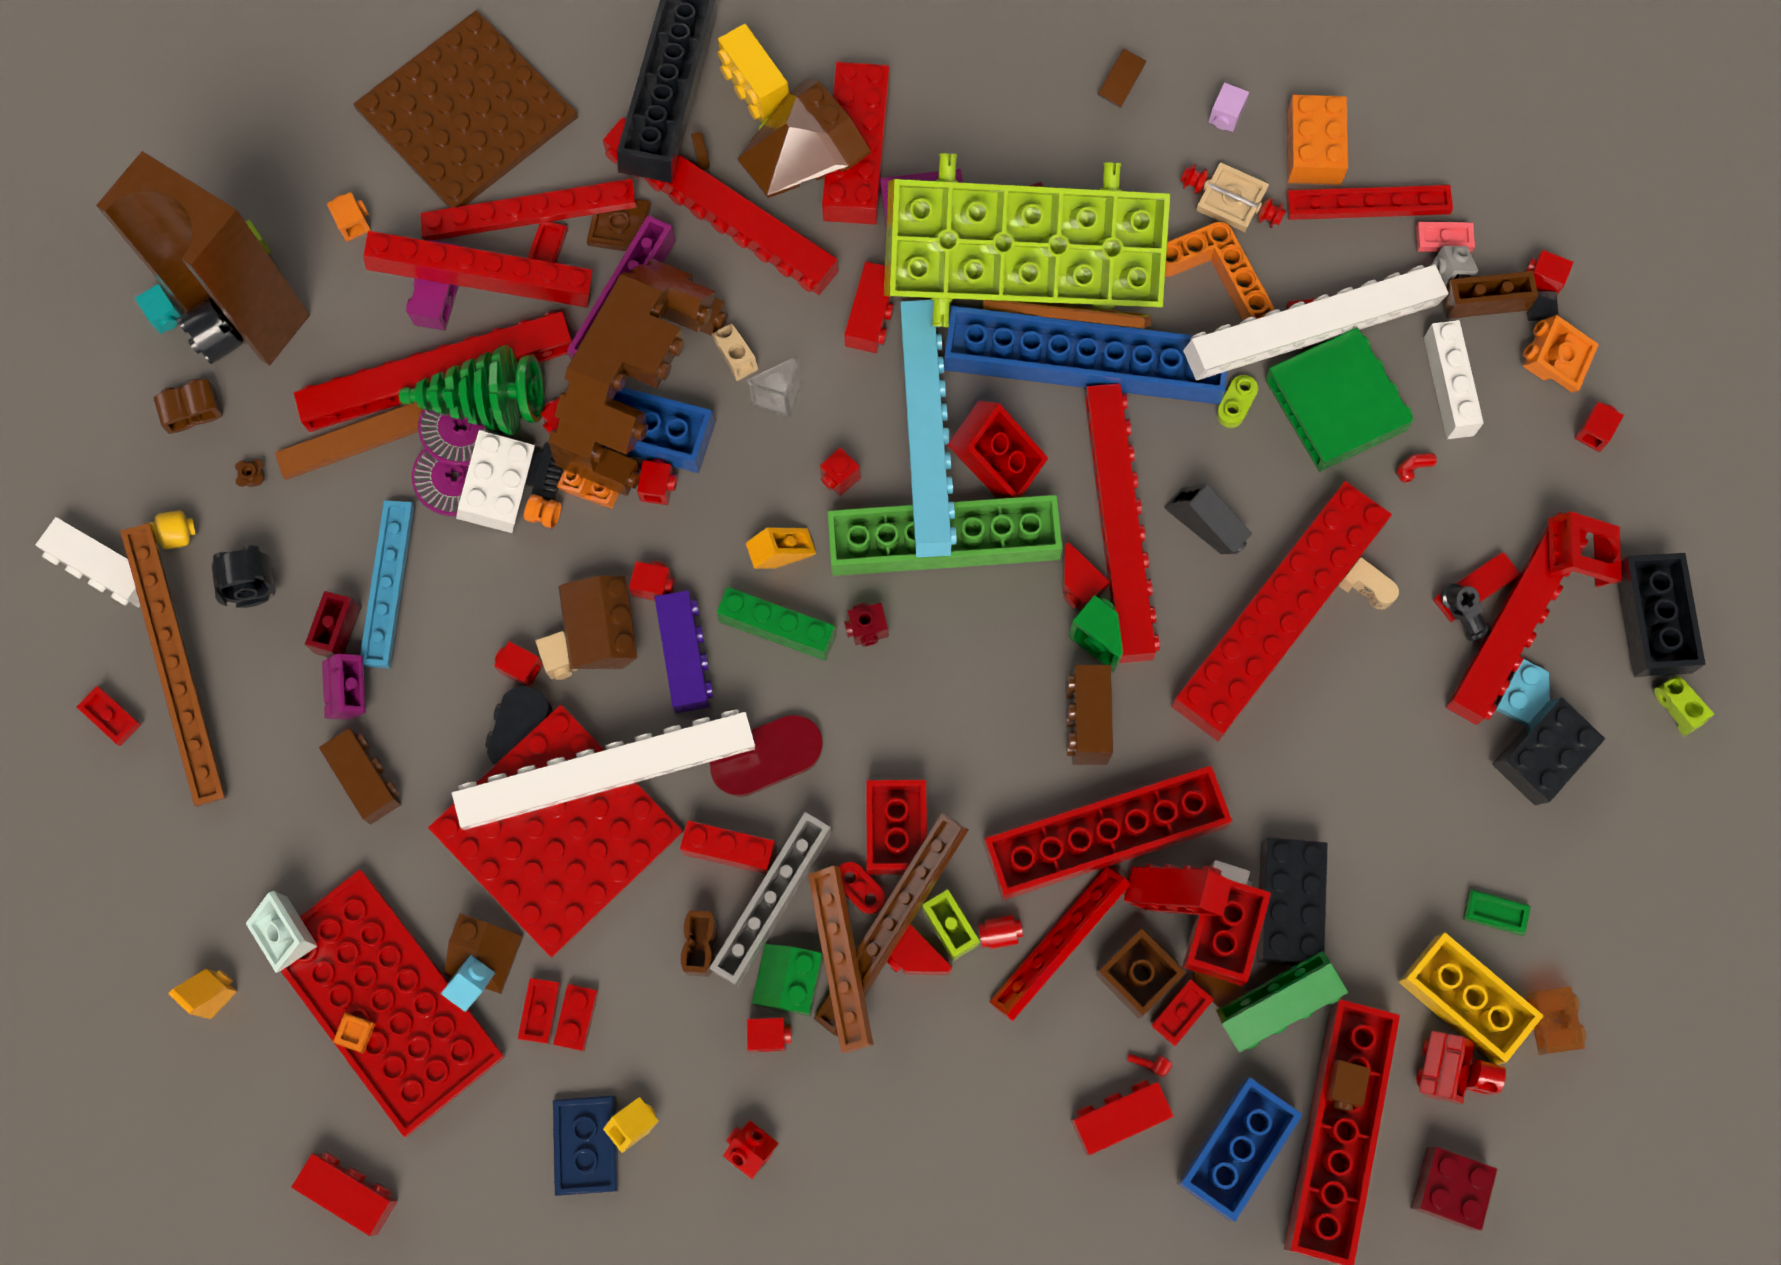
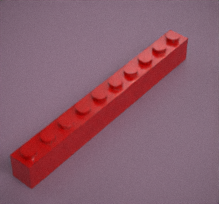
M623 117L602 140L606 151L605 155L615 164H617V149L626 121ZM681 155L678 158L672 183L643 178L655 191L666 193L676 205H684L690 209V212L697 219H705L711 223L718 233H726L732 237L739 247L743 249L747 247L754 252L759 260L764 263H771L780 274L787 278L790 276L798 281V284L807 292L813 291L820 295L839 272L837 258Z
M550 312L543 315L542 318L532 321L523 320L515 326L505 329L497 328L488 334L478 337L470 336L459 343L440 345L435 350L425 353H414L409 358L399 361H387L382 366L372 369H360L355 374L346 377H334L326 383L307 385L301 390L293 392L301 423L308 432H313L402 405L399 400L401 388L412 387L414 389L416 383L425 378L431 382L434 374L441 371L446 374L449 368L456 365L462 367L465 361L472 358L478 359L480 355L494 352V350L501 346L508 345L512 349L517 362L523 356L534 355L538 363L567 355V349L572 342V338L563 312Z
M1120 383L1087 386L1085 405L1107 578L1110 581L1108 585L1110 602L1118 613L1123 649L1119 663L1152 661L1156 651H1160L1159 635L1154 634L1152 623H1156V610L1154 606H1150L1149 596H1152L1153 589L1151 579H1146L1145 569L1149 568V558L1147 551L1143 552L1142 542H1145L1144 525H1139L1138 515L1142 513L1140 498L1135 497L1134 488H1138V476L1136 471L1132 472L1131 462L1135 460L1134 447L1128 444L1127 437L1131 436L1130 419H1125L1124 410L1128 408L1127 395L1122 393Z

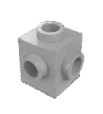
M1443 246L1431 266L1436 265L1445 286H1447L1450 279L1475 277L1479 271L1467 246Z

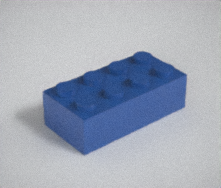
M623 388L621 391L617 390L613 399L644 412L648 425V431L642 441L638 440L635 448L626 455L649 461L661 459L671 464L672 467L699 473L715 425L712 410ZM606 446L607 449H610V450H612V451H614V452H618V451H616V450H614V449H611V448H609V447Z
M1250 1077L1243 1079L1177 1184L1228 1221L1236 1222L1303 1114Z

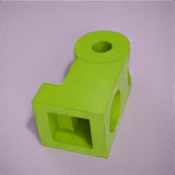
M1673 676L1654 689L1656 699L1678 723L1679 726L1677 728L1684 737L1705 724L1714 715L1712 710L1687 682L1679 676Z

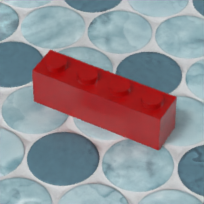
M1146 864L1145 867L1132 868L1129 878L1131 885L1126 890L1123 901L1145 911L1223 917L1233 880L1222 876L1221 870L1211 866H1203L1201 870L1190 865H1184L1183 869L1169 864H1165L1164 868L1154 864Z

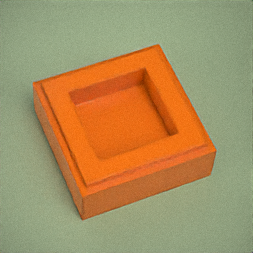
M344 1013L333 1043L364 1053L375 1023Z

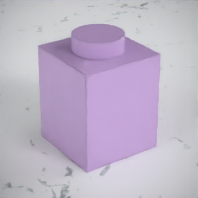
M1224 82L1212 108L1208 123L1215 125L1221 130L1234 132L1246 105L1249 92Z

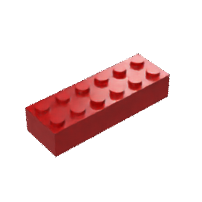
M836 62L833 98L851 118L870 149L871 154L848 170L841 172L839 169L825 174L822 200L823 221L877 225L890 87V65Z

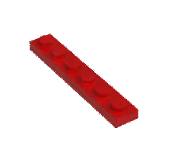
M1451 185L1288 190L1286 194L1288 220L1451 215L1453 211Z
M1106 867L989 1003L1013 1021L1131 884L1127 879Z

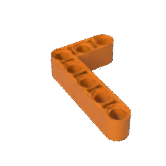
M1216 222L1167 242L1166 257L1172 258L1174 261H1166L1165 277L1174 276L1211 261L1242 320L1249 317L1259 319L1270 311L1275 310L1228 224ZM1218 237L1221 238L1223 241L1219 242L1214 240L1213 238ZM1194 247L1198 249V251L1194 252L1189 250V248ZM1225 260H1232L1235 264H1229ZM1237 283H1245L1248 287H1241ZM1250 305H1256L1260 310H1253Z

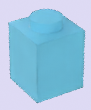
M470 955L453 975L441 994L466 1012L483 992L495 972Z

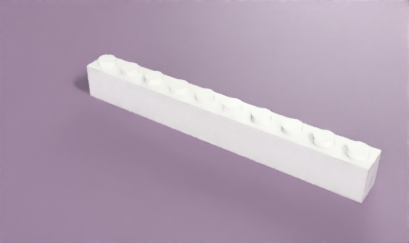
M1420 265L1403 275L1397 272L1389 275L1383 281L1371 280L1354 290L1352 287H1348L1331 297L1325 294L1308 304L1299 302L1282 312L1280 309L1270 311L1259 319L1249 317L1233 327L1227 324L1210 334L1200 332L1190 338L1189 344L1183 351L1197 381L1335 338L1357 327L1360 330L1437 306L1449 293L1436 265L1426 268Z
M738 709L727 711L721 714V719L710 721L709 717L698 719L692 722V727L681 729V725L672 726L664 729L663 735L653 737L652 733L643 734L635 737L634 743L624 745L623 741L614 742L606 745V750L594 753V749H589L577 753V758L565 761L564 757L547 761L548 766L536 769L535 765L518 769V774L506 777V774L503 773L489 777V782L477 785L476 782H469L459 785V791L452 792L460 827L463 830L755 750L746 712L739 713Z

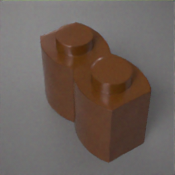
M193 379L181 388H166L153 397L161 426L168 434L185 431L195 425L209 423L222 417L215 389L208 379Z
M690 910L685 918L684 935L687 941L681 952V966L688 976L709 977L712 973L709 969L715 960L712 946L718 932L717 921L712 912Z

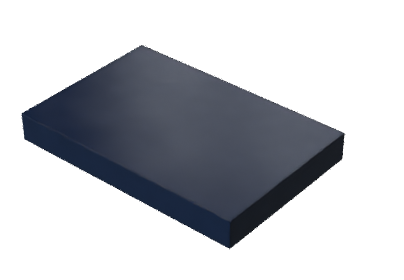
M616 1096L553 1100L555 1196L619 1191L617 1146L603 1130L609 1120L616 1114Z

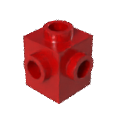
M750 1120L742 1130L736 1127L726 1140L729 1147L723 1157L750 1179H753L767 1163L779 1143Z

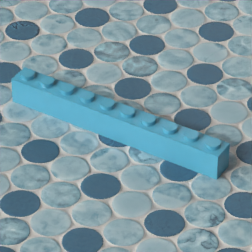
M930 300L901 301V327L916 558L951 556V545L957 544L956 527H950V519H955L954 502H948V494H953L952 477H946V469H951L950 452H945L944 445L949 443V429L943 428L942 422L947 421V404H941V397H946L945 380H939V374L944 373L943 357H938L937 350H942L941 333L936 334L937 326H931L933 301Z

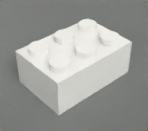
M479 430L456 519L512 533L535 445Z

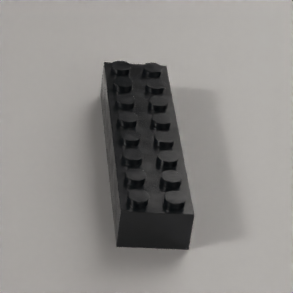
M660 0L617 149L618 173L672 183L716 20V0Z

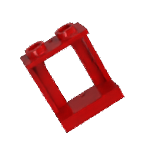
M1572 511L1548 519L1550 574L1557 576L1569 572L1594 577L1595 587L1598 588L1622 581L1620 526ZM1580 530L1594 534L1595 559L1581 555Z

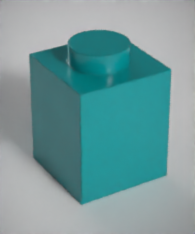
M159 284L134 298L149 322L160 334L170 331L177 326L176 319L181 314Z

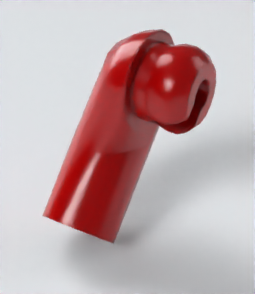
M1434 453L1412 454L1397 467L1396 474L1399 475V480L1403 483L1410 482L1415 478L1413 472L1415 469L1434 467L1437 463L1436 455Z

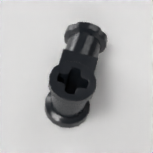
M1450 583L1441 592L1442 604L1449 608L1454 619L1461 621L1466 630L1465 637L1467 640L1474 641L1483 638L1490 632L1491 626L1483 620L1480 614L1484 610L1479 602L1478 591L1470 586L1462 587L1459 584Z

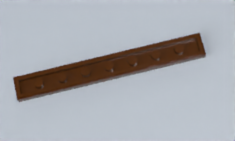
M943 812L856 949L864 997L969 829ZM829 993L813 1019L834 1036H838L831 995Z

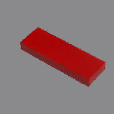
M1502 552L1456 584L1462 587L1470 586L1475 588L1479 593V602L1481 603L1518 578L1521 573L1506 554ZM1441 594L1436 596L1433 601L1451 623L1456 620L1453 618L1449 608L1442 604Z

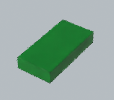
M1471 889L1468 892L1463 920L1524 936L1531 906Z

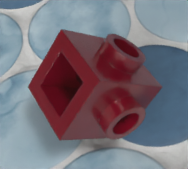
M860 603L853 606L851 610H848L849 620H845L844 625L847 637H853L855 645L861 644L863 647L877 644L878 640L889 637L882 603L872 605Z

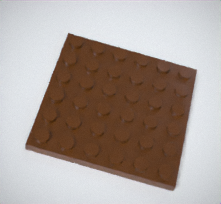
M477 10L353 103L360 115L448 208L465 206L578 118L577 112Z

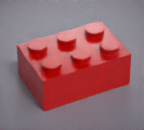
M978 401L947 444L997 499L1022 497L1048 460L1046 454L1002 405L995 402Z
M866 780L868 875H903L927 837L926 780Z
M1232 881L1223 917L1196 915L1182 967L1240 986L1247 983L1271 892Z

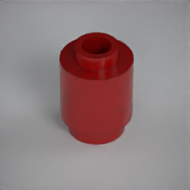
M1013 915L986 919L985 923L978 924L982 948L990 947L991 950L1018 945V938L1023 937L1020 919L1014 920Z

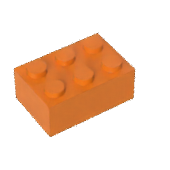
M1292 95L1287 109V183L1341 185L1348 170L1347 96Z

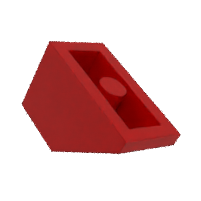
M1068 542L1063 551L1062 593L1068 605L1082 611L1094 595L1099 598L1107 590L1110 581Z
M911 924L886 962L896 973L901 970L905 975H948L952 971L950 964Z

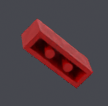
M866 261L864 263L844 334L845 347L877 354L879 345L885 344L888 329L884 327L886 320L891 321L894 304H891L893 296H884L885 266Z
M688 820L680 850L685 856L766 875L773 864L777 848L774 840Z
M1147 1079L1131 1086L1133 1093L1122 1097L1121 1093L1118 1092L1103 1099L1105 1102L1103 1107L1094 1110L1093 1106L1089 1105L1075 1112L1078 1118L1071 1122L1086 1156L1092 1155L1174 1117L1158 1082L1150 1085Z
M325 1151L323 1155L312 1153L291 1188L368 1236L378 1235L398 1202L390 1197L393 1192L379 1183L372 1186L364 1181L367 1176L353 1167L346 1170L339 1165L341 1160L329 1152Z

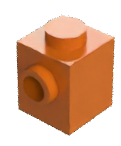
M351 192L339 195L326 203L346 242L367 233L368 230L371 231L365 219V216L369 215L362 200L356 202Z

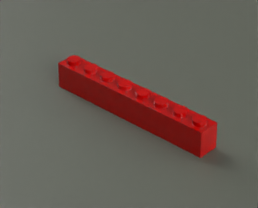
M368 230L363 254L366 270L588 308L592 269Z
M1559 511L1555 516H1558V515H1561V514H1564V513H1562V512ZM1548 525L1492 623L1490 632L1483 639L1445 707L1475 725H1478L1484 719L1490 720L1497 709L1494 701L1498 695L1503 696L1511 683V681L1507 680L1510 672H1516L1524 659L1520 654L1524 647L1529 648L1535 640L1537 633L1534 632V629L1538 623L1541 625L1547 618L1550 609L1546 607L1550 600L1555 601L1563 589V586L1560 585L1562 578H1567L1571 574V572L1559 576L1550 574ZM1580 530L1581 553L1589 542L1585 538L1588 532Z

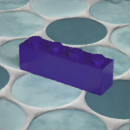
M689 590L654 596L672 707L676 714L709 708V698H713L714 694L711 680H705L704 671L709 670L706 653L701 654L699 643H704L702 627L696 626L695 616L700 615L697 599L691 598Z

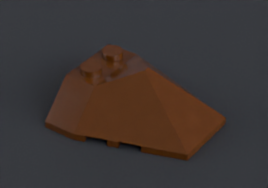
M809 78L785 96L737 159L767 198L798 188L800 183L816 178L817 181L825 178V174L839 169L841 172L848 170L871 154V151L851 118L820 81Z

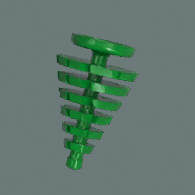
M504 345L494 350V352L480 355L478 359L472 358L465 361L462 367L459 365L453 366L447 370L446 374L442 371L434 374L431 382L425 378L418 381L414 389L412 387L401 388L399 400L402 404H413L416 402L418 408L426 411L432 410L433 407V411L445 416L449 415L450 412L452 418L463 421L468 418V423L481 425L482 423L488 429H500L505 434L516 435L521 426L520 419L522 417L528 423L540 422L542 418L540 413L544 409V384L540 365L534 355L523 356L517 362L512 349L508 345Z

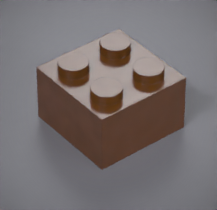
M1141 929L1096 973V976L1140 1019L1186 972Z

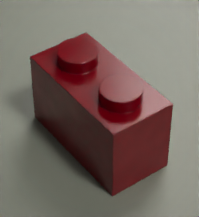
M324 591L304 645L314 654L328 658L335 654H345L361 607L351 597Z

